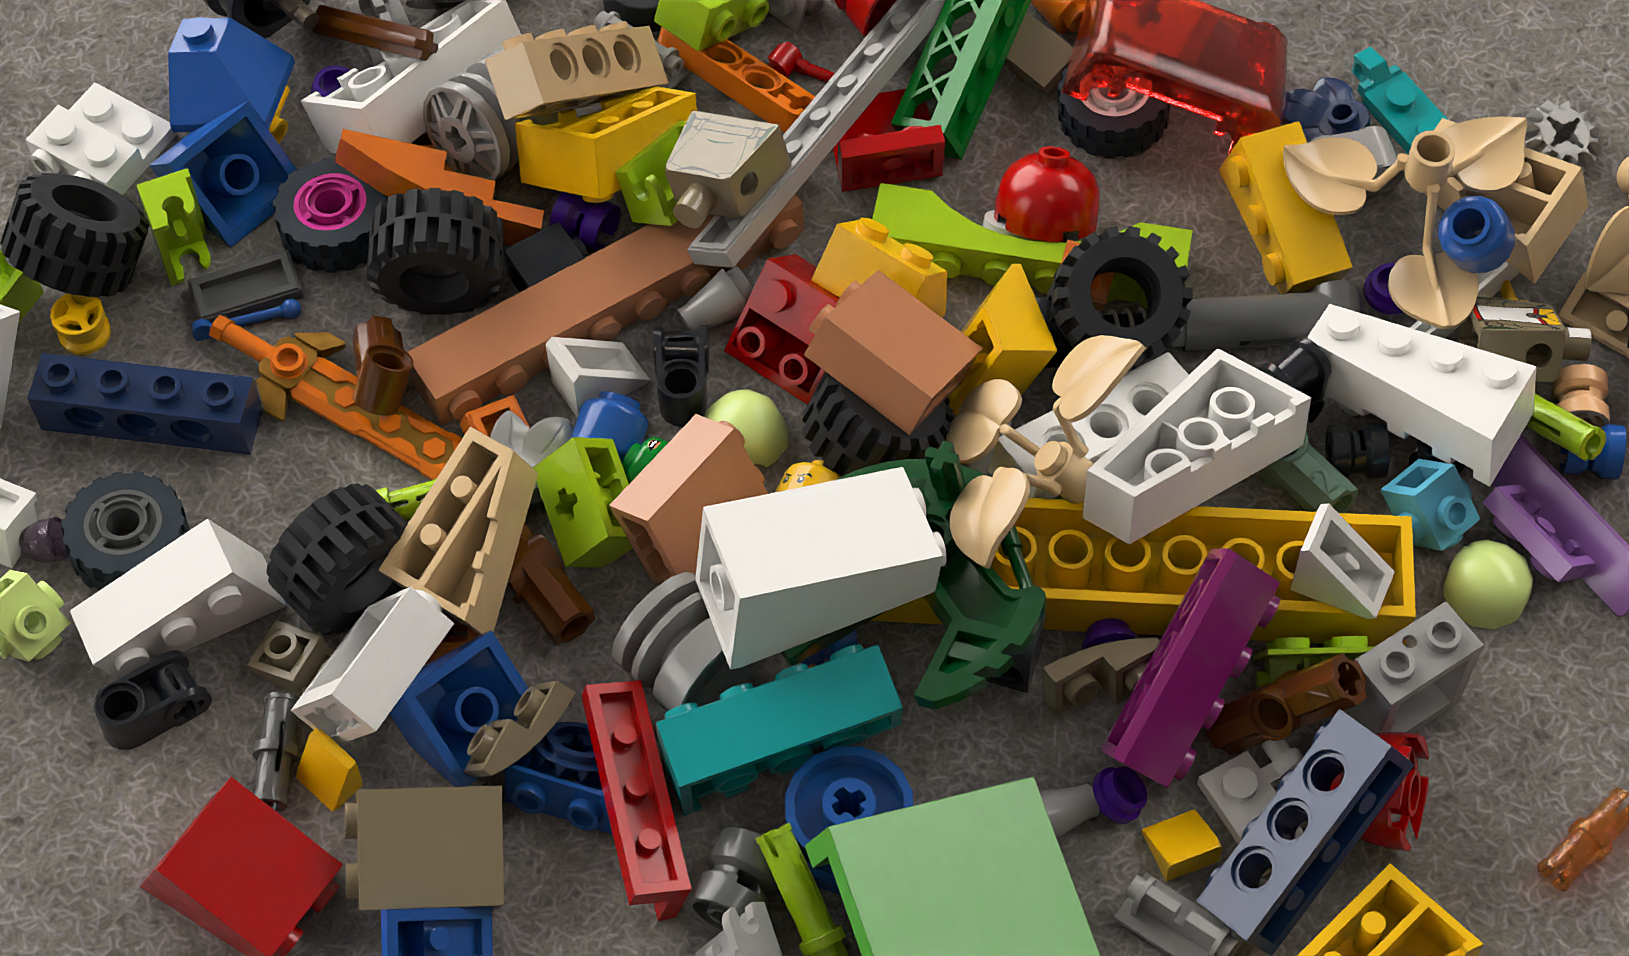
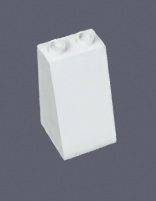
M899 467L703 507L695 580L730 670L744 667L935 592L940 568L946 564V549L941 535L938 532H932L928 524L925 501L920 489L912 488L904 468Z

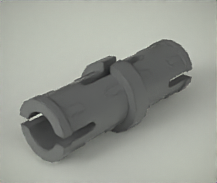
M271 692L266 694L264 698L265 708L261 738L254 742L252 754L253 758L257 760L253 794L275 811H285L288 806L287 795L291 765L298 761L299 746L294 743L298 716L290 710L300 697L287 692Z

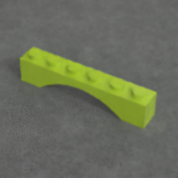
M880 183L872 220L881 223L889 229L888 237L902 245L910 243L930 252L934 257L932 262L947 271V278H955L958 275L982 278L986 283L995 286L1011 264H1021L1030 286H1034L1038 291L1048 294L1049 288L1054 282L1053 276L1061 264L1067 242L1029 241L1003 235L973 223L950 208L931 190ZM1142 222L1132 226L1141 228V237L1147 238L1152 232L1162 237L1158 245L1165 251L1173 246L1180 254L1174 262L1178 268L1184 265L1187 267L1193 230ZM1114 272L1106 303L1119 299L1138 302L1141 306L1148 309L1147 299L1140 285L1131 277Z

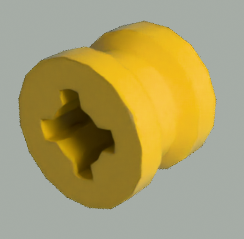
M66 293L57 299L51 308L50 319L52 325L57 332L61 346L67 352L75 355H88L97 352L108 342L111 335V326L108 318L105 316L101 300L98 297L77 296Z

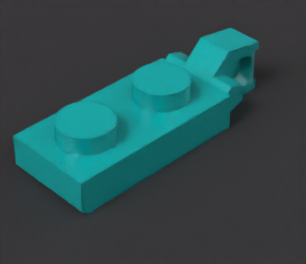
M1371 46L1354 55L1353 68L1350 71L1361 82L1358 84L1357 91L1362 97V104L1366 106L1375 119L1409 155L1414 138L1422 132L1433 131L1442 118L1447 119L1446 116L1398 66L1393 65L1388 68L1386 60Z

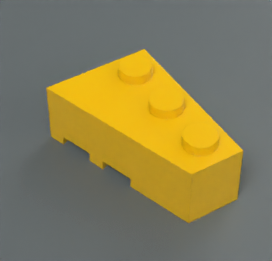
M654 86L601 100V111L577 117L576 110L570 108L558 112L559 122L545 126L533 124L532 120L515 123L521 183L581 195L584 201L591 203L611 200L614 197V193L621 190L615 171L678 121H687L691 112L697 111L696 93Z
M1299 121L1240 138L1218 169L1262 256L1265 276L1272 286H1277L1280 294L1300 293L1327 281L1341 280L1353 268L1334 215L1323 213L1308 205L1297 194L1287 177L1283 163L1284 146L1307 143Z
M1390 863L1297 956H1478L1483 943Z

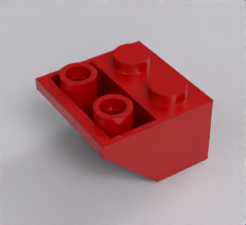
M797 254L768 258L724 352L808 404L826 371L804 356L815 336L809 331V328L816 316L827 304L836 308L839 297L811 281L817 267Z

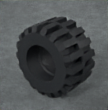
M62 173L34 174L28 176L26 180H22L19 184L0 241L2 245L1 251L9 259V263L13 267L44 286L77 296L110 297L116 295L117 292H123L127 289L128 284H130L148 234L149 223L144 217L145 214L142 210L135 206L131 200L101 183Z
M417 188L407 190L406 194H395L388 197V202H381L375 208V214H372L370 222L367 280L370 281V288L374 293L381 294V299L388 304H396L399 309L419 312V314L452 315V313L474 311V307H483L490 302L491 297H496L499 292V285H501L504 234L502 219L497 217V212L491 206L483 205V200L475 196H465L464 192L456 190L445 191L441 190V188L420 190Z
M1117 226L1105 228L1100 235L1097 236L1094 232L1085 237L1078 246L1075 245L1054 274V282L1049 288L1047 300L1052 301V306L1048 310L1050 323H1057L1058 329L1054 334L1059 343L1066 340L1072 346L1068 353L1084 340L1100 335L1136 340L1147 349L1144 350L1133 364L1132 369H1135L1149 360L1157 358L1181 334V328L1188 322L1191 310L1187 309V304L1193 300V287H1185V281L1190 274L1186 265L1178 268L1174 262L1180 254L1173 246L1165 251L1158 245L1162 237L1153 232L1147 238L1141 237V228L1129 226L1125 232H1119ZM1116 272L1127 275L1135 280L1143 289L1147 299L1148 310L1146 319L1135 327H1119L1104 320L1095 310L1091 300L1090 288L1095 277L1103 273Z
M826 372L803 412L802 421L805 425L802 430L804 438L812 442L809 448L814 456L823 459L824 463L822 465L841 476H845L853 471L888 461L925 459V451L929 446L939 449L942 441H946L951 422L954 419V413L948 407L950 399L947 397L908 435Z
M359 483L350 484L345 488L339 487L332 490L326 496L314 501L282 533L279 542L273 548L269 557L271 561L267 565L266 574L269 576L268 582L316 633L320 632L322 635H331L334 632L341 633L347 631L355 625L369 605L385 599L401 589L399 585L381 573L379 568L393 546L401 539L408 523L371 486L367 484L361 486Z

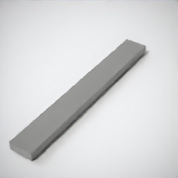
M897 0L784 133L783 138L792 163L787 172L744 217L735 219L715 215L687 249L694 264L733 268L935 26L946 0Z

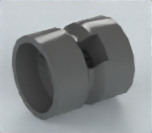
M738 827L723 828L707 860L712 870L702 872L687 903L689 910L707 925L723 931V913L729 908L734 907L740 917L745 913V907L751 902H765L767 911L769 910L771 904L766 895L775 894L778 886L759 844L757 845L755 838L760 836V834Z

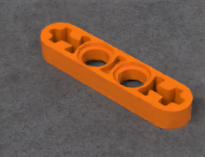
M661 26L657 42L666 48L673 47L677 49L680 58L684 60L683 67L766 122L778 124L784 133L815 98L814 95L728 39L698 52ZM753 85L761 86V87H763V88H765V89L758 88V87H755V86H753Z

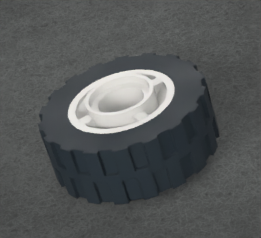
M1113 45L1104 46L1102 49L1088 50L1081 57L1077 56L1071 61V65L1063 70L1061 82H1058V120L1061 121V129L1064 135H1068L1071 143L1077 148L1081 147L1088 154L1094 156L1096 154L1103 155L1105 158H1115V156H1124L1125 158L1134 156L1136 152L1148 150L1151 148L1152 143L1158 142L1162 138L1164 128L1167 129L1169 124L1171 100L1169 76L1163 72V66L1157 60L1154 61L1150 58L1149 54L1143 51H1135L1132 47L1123 46V48H1116Z

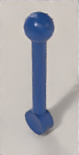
M287 299L281 306L229 319L235 321V324L238 326L282 316L288 319H295L301 314V305L295 299ZM198 319L192 324L191 329L194 339L201 341L212 338L209 335L211 321Z

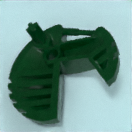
M942 441L939 449L929 446L925 451V459H905L879 463L853 471L836 479L840 480L903 467L912 488H919L924 497L926 519L932 532H938L944 541L946 564L940 568L936 591L923 597L947 630L914 693L918 705L930 709H938L959 702L987 687V681L984 677H1000L1007 672L1014 664L1012 656L1009 655L1023 654L1041 625L1047 607L1045 592L1040 587L1034 586L1022 554L1023 546L1015 524L1000 545L1004 555L1009 558L1019 589L1008 587L992 567L987 569L978 565L956 545L950 530V515L954 503L970 481L985 474L961 465L959 455L955 453L954 445L949 441ZM882 613L780 653L791 666H794L833 645Z

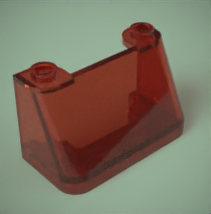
M1087 0L1061 93L1083 101L1087 100L1092 89L1099 87H1109L1108 96L1118 98L1125 87L1216 120L1213 134L1221 137L1226 132L1230 134L1232 138L1228 152L1230 154L1240 138L1280 127L1286 98L1288 41L1286 36L1271 23L1256 22L1199 0Z

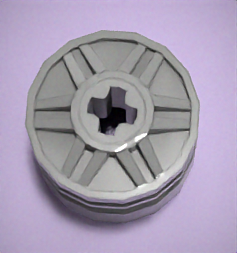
M503 48L490 53L469 66L466 72L453 76L446 83L429 91L423 103V119L428 137L435 149L447 151L445 163L457 173L494 181L503 176L506 171L512 170L519 164L515 123L532 120L533 124L545 126L559 122L558 112L511 120L504 119L485 63V59L504 51Z
M683 572L672 576L654 588L624 621L614 640L612 657L616 664L625 672L631 673L635 681L641 680L643 687H654L653 695L656 701L667 711L686 703H697L698 707L721 700L720 695L725 690L746 683L760 662L759 660L744 667L730 670L696 583V574L690 572Z

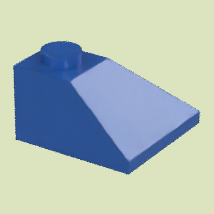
M230 17L182 19L168 51L170 127L173 133L193 132L244 102H249L269 130L295 64L292 54Z
M249 102L238 105L188 134L149 165L158 178L188 168L205 227L228 247L235 245L275 213L273 200L277 198V189L281 183L284 184L289 174L294 170L298 171Z
M490 630L423 666L389 714L408 744L454 787L470 786L478 778L471 777L463 772L471 758L467 754V749L472 738L483 725L487 724L489 726L491 721L512 719L516 722L518 718L514 716V709L528 687L498 639Z

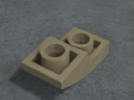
M1026 13L1005 62L1009 64L1012 71L1021 79L1048 94L1061 81L1063 70L1071 65V61L1074 58L1081 56L1064 39Z
M276 620L247 666L251 672L268 682L301 697L332 656L335 649L329 648L321 635Z
M1157 638L1119 640L1093 646L1056 660L1042 668L1043 700L1055 716L1072 706L1080 707L1087 704L1102 688L1115 705L1129 698L1160 641Z
M559 681L539 683L535 687H529L523 693L514 709V716L518 718L516 722L512 719L491 721L489 726L485 724L476 732L467 749V754L471 758L463 772L471 777L493 776L512 765L529 752L550 731L566 710L576 692Z

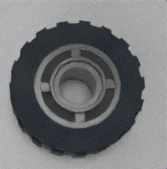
M123 471L112 473V476L105 478L101 476L93 480L92 484L88 487H82L76 493V498L73 502L68 503L65 509L66 517L62 519L61 530L64 535L62 539L74 572L77 576H81L85 585L89 588L99 589V591L190 531L181 499L178 500L176 491L170 485L166 486L163 484L162 479L154 475L149 477L144 475V472L137 471L123 474ZM134 531V532H132L131 534H128V535H125V536H119V535H121V534L124 533V532Z

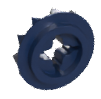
M556 723L540 742L531 749L530 754L539 760V767L544 770L557 772L558 778L570 777L574 778L578 783H581L584 779H590L596 783L601 782L588 725L585 723Z

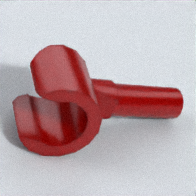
M790 42L779 44L768 55L770 62L767 65L786 78L795 70L802 75L806 74L827 83L835 74L803 59L800 50Z

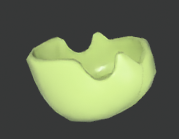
M748 389L732 391L723 395L705 412L704 417L716 422L727 421L741 432L745 439L743 446L753 464L768 467L776 462L788 447L789 428L777 406L768 396Z
M1481 540L1472 542L1469 546H1464L1455 555L1448 569L1443 591L1448 604L1464 622L1473 627L1494 630L1516 621L1521 616L1531 595L1533 576L1523 555L1507 544Z

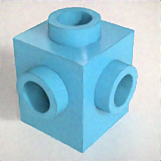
M1418 459L1380 490L1393 516L1412 517L1413 545L1439 551L1451 548L1462 540L1464 532L1480 520L1471 500V489L1459 476L1454 464Z

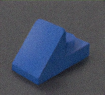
M492 906L381 910L382 956H493Z

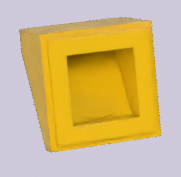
M315 728L308 737L296 772V779L333 812L363 786V780L357 762L322 729L318 730Z
M1195 809L1145 827L1141 831L1166 882L1217 863L1220 860L1223 847L1217 836Z

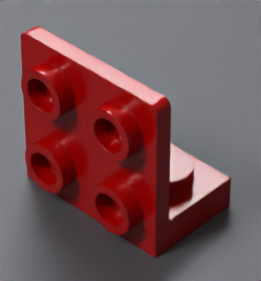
M906 89L878 93L833 147L832 151L842 192L880 186V183L895 184L943 176L945 140L941 125L928 127L916 125L897 132L891 125ZM926 101L917 106L912 118L926 121L931 120Z

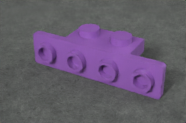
M1521 434L1492 482L1495 489L1482 502L1495 515L1493 517L1494 524L1504 535L1513 540H1518L1532 554L1530 557L1531 563L1542 575L1557 582L1582 578L1616 615H1627L1629 613L1628 543Z

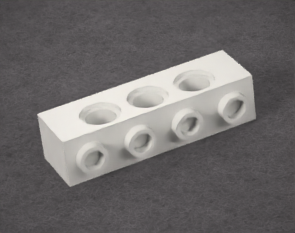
M1169 352L1127 372L1097 409L1082 420L1072 423L1080 441L1089 448V452L1085 457L1093 464L1189 375ZM1053 410L1015 429L1039 448L1049 441L1069 443ZM1005 435L999 437L994 446L987 470L993 477L997 468L1005 467L1016 468L1023 473L1038 477L1037 469L1034 466L1035 457ZM1030 486L1028 498L1065 499L1060 494L1054 497L1044 489Z

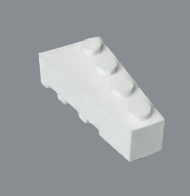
M465 0L422 26V29L433 32V42L438 44L437 53H430L426 61L381 51L380 53L384 59L382 63L361 72L353 68L337 78L341 85V88L326 97H321L320 93L316 91L301 100L324 148L336 154L342 129L406 143H412L419 136L427 133L423 119V103L429 91L446 83L453 76L466 72L469 66L490 53L502 49L503 41L521 35L506 0Z
M1217 348L1087 470L1083 518L1127 544L1133 543L1303 446L1311 397Z

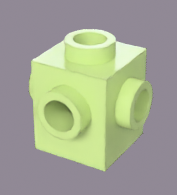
M9 570L0 578V656L4 659L10 654L14 658L28 662L33 658L39 660L45 657L60 644L62 637L59 634L71 624L59 610L64 606V602L56 591L42 580L36 584L28 573Z

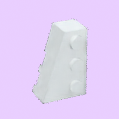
M206 519L71 609L70 613L92 664L120 679L145 666L160 654L173 650L186 651L287 605L284 599L268 582L269 576L266 574L267 563L263 554L211 520Z

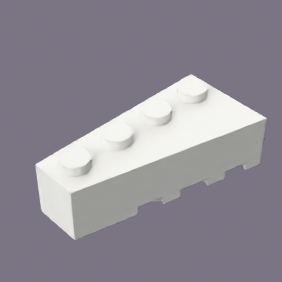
M1332 304L1328 305L1307 337L1321 348L1330 363L1331 374L1328 377L1325 390L1327 397L1362 416L1369 413L1374 414L1387 422L1388 431L1403 439L1409 435L1419 439L1432 447L1433 456L1449 464H1452L1455 460L1473 469V478L1489 487L1533 415L1536 366Z

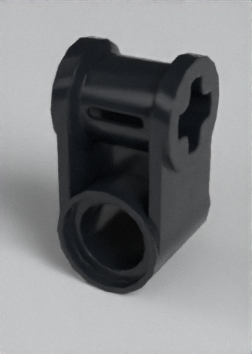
M699 325L697 331L665 332L663 327H654V366L659 409L664 420L673 426L684 427L695 414L705 415L707 409V373H709L708 325Z
M1298 337L1290 345V350L1274 364H1263L1258 370L1311 397L1308 421L1312 423L1319 416L1325 405L1323 399L1328 377L1331 374V366L1328 358L1316 343L1309 338Z
M173 650L160 654L145 666L117 681L108 683L99 690L94 700V710L105 740L112 747L120 750H131L139 747L167 730L185 724L209 708L212 703V696L205 687L196 684L188 671L189 660L182 651ZM135 712L128 719L122 721L114 720L121 713Z

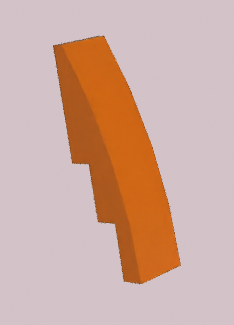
M342 129L335 162L382 194L390 197L395 194H406L407 190L417 188L420 190L441 188V190L445 191L456 190L464 192V195L468 197L475 196L483 200V205L491 206L497 212V217L502 219L503 244L510 246L541 231L544 210L493 200L496 181L444 170L447 151Z

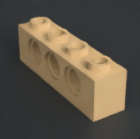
M627 21L613 23L597 30L596 25H590L568 33L567 36L564 29H558L536 37L535 40L532 33L521 34L503 41L504 51L485 59L505 120L554 113L570 108L579 109L601 105L600 101L669 84L650 26L629 28Z

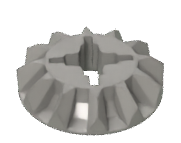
M1547 100L1540 107L1532 108L1526 115V148L1580 166L1583 173L1595 163L1602 148L1597 139L1600 127L1591 126L1587 121V111L1576 112L1571 109L1569 101L1561 105H1554L1551 101ZM1563 129L1571 132L1568 141L1566 140L1562 144L1558 143L1554 148L1551 146L1555 140L1554 136L1556 133L1561 132Z

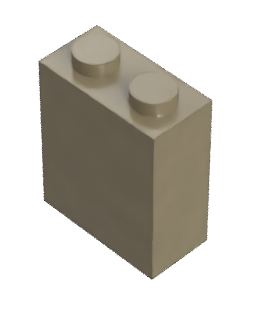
M502 786L358 789L356 791V803H345V839H356L357 863H345L346 899H357V911L504 906Z

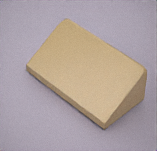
M1584 272L1559 312L1560 320L1573 328L1590 329L1591 338L1629 358V348H1627L1629 336V296L1619 293L1594 292L1585 289L1586 273Z

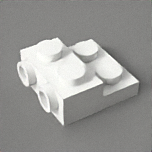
M94 82L69 110L57 105L27 137L26 143L31 153L30 160L41 173H62L87 178L123 195L173 140L177 133H173L170 122Z

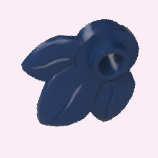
M1321 77L1315 83L1313 91L1303 88L1292 89L1273 101L1275 112L1286 123L1300 122L1307 143L1321 135H1336L1357 131L1370 126V116L1366 106L1354 100L1352 88L1347 83L1336 78Z

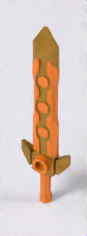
M219 315L211 324L209 332L211 337L220 342L227 343L259 362L260 378L257 379V384L264 411L280 422H285L288 407L287 398H292L297 403L350 434L360 436L413 467L429 480L436 479L462 440V437L457 434L447 432L400 405L398 412L388 416L368 413L358 407L352 398L357 377L326 359L346 348L345 341L329 332L295 333L294 339L287 336L279 339L273 346L236 325L235 321L226 316Z

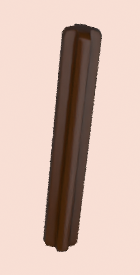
M319 5L316 13L319 15V21L312 29L316 34L421 61H426L430 53L436 54L438 51V44L433 42L434 34L430 30L326 5Z

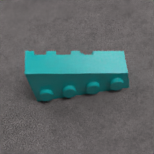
M877 644L863 649L862 645H851L833 653L830 656L829 662L812 668H808L807 664H797L788 667L775 675V681L754 688L751 683L731 687L721 693V700L698 707L697 703H686L674 707L665 713V719L656 722L663 763L683 816L702 810L699 799L714 792L725 793V796L729 799L750 790L748 784L759 777L758 773L769 769L770 773L785 775L799 769L811 756H814L812 750L823 746L824 751L833 747L853 746L900 726L902 723L903 706L879 645Z

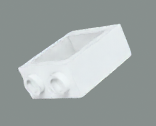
M408 587L369 605L290 711L312 729H322L338 745L377 731L454 623L442 613L441 604L433 596L421 590H414L412 587Z

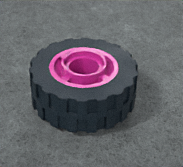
M332 157L323 158L322 161L315 163L309 162L303 165V168L300 170H294L289 174L284 184L281 183L277 189V198L273 200L275 212L273 215L282 245L285 250L288 249L292 260L298 264L306 265L307 269L317 271V269L325 270L326 273H336V270L343 269L348 271L355 269V266L359 264H366L368 262L372 214H375V208L381 202H388V196L344 169Z

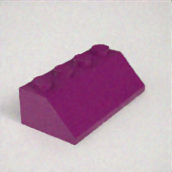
M1228 548L1210 549L1100 751L1167 788L1173 778L1181 781L1195 759L1197 751L1190 746L1200 728L1203 727L1209 730L1223 708L1225 700L1218 697L1224 684L1229 676L1237 679L1251 657L1253 649L1246 646L1252 633L1257 625L1264 629L1269 624L1280 604L1281 598L1274 595L1280 582Z

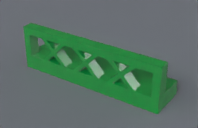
M946 0L891 122L896 132L916 125L923 127L941 125L945 140L944 156L962 160L1031 0ZM974 10L976 18L972 27L953 37L951 29L955 20ZM955 53L957 61L953 70L934 80L932 72L936 63ZM934 96L936 97L938 104L930 121L912 118L918 105Z

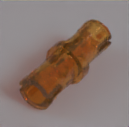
M1617 787L1612 789L1609 795L1587 818H1577L1568 828L1569 836L1537 864L1538 872L1546 879L1560 865L1566 866L1551 883L1559 891H1567L1571 883L1595 859L1602 861L1612 851V842L1629 827V804L1620 813L1616 812L1622 805V802L1629 796V792Z

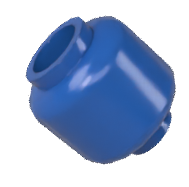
M1466 196L1454 201L1444 211L1439 221L1438 239L1444 252L1460 269L1471 273H1487L1499 268L1510 257L1515 246V230L1508 215L1494 200L1483 196Z
M602 391L599 393L598 398H590L582 403L571 438L613 439L622 463L633 444L643 443L648 428V420L639 411L641 404L636 400L622 394Z

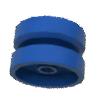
M861 746L830 748L811 756L793 774L785 793L786 824L790 823L792 826L791 830L818 888L841 895L831 865L827 864L812 868L805 845L829 826L913 806V791L903 771L884 754Z

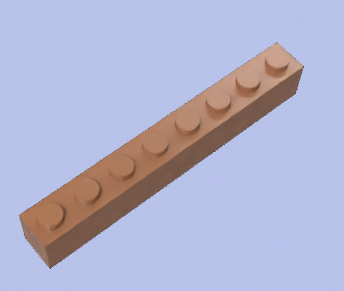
M794 194L736 264L741 271L749 267L755 260V257L773 247L782 249L791 245L798 238L799 234L804 231L803 203L796 194ZM708 214L702 225L698 228L687 227L679 221L672 226L648 224L585 259L407 352L414 361L410 380L440 424L443 425L453 419L462 420L465 413L480 408L482 403L501 393L503 395H511L518 392L526 385L529 378L546 369H550L546 343L551 337L612 341L622 328L639 319L648 321L657 317L665 309L666 305L684 295L688 297L695 296L721 269L728 272L733 268L694 264L687 251L691 243L715 215Z

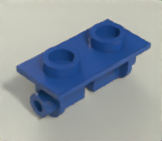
M531 752L505 768V802L515 804L517 808L529 814L544 813L567 820L581 830L591 831L597 829L612 834L601 782L596 783L590 779H584L581 783H578L576 780L574 782L567 781V777L558 778L557 772L540 768L539 760L530 754Z

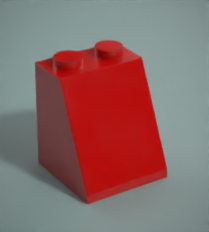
M231 776L213 795L140 887L246 956H286L304 933L296 925L309 908L319 913L339 889L340 885L333 880V877L343 864Z

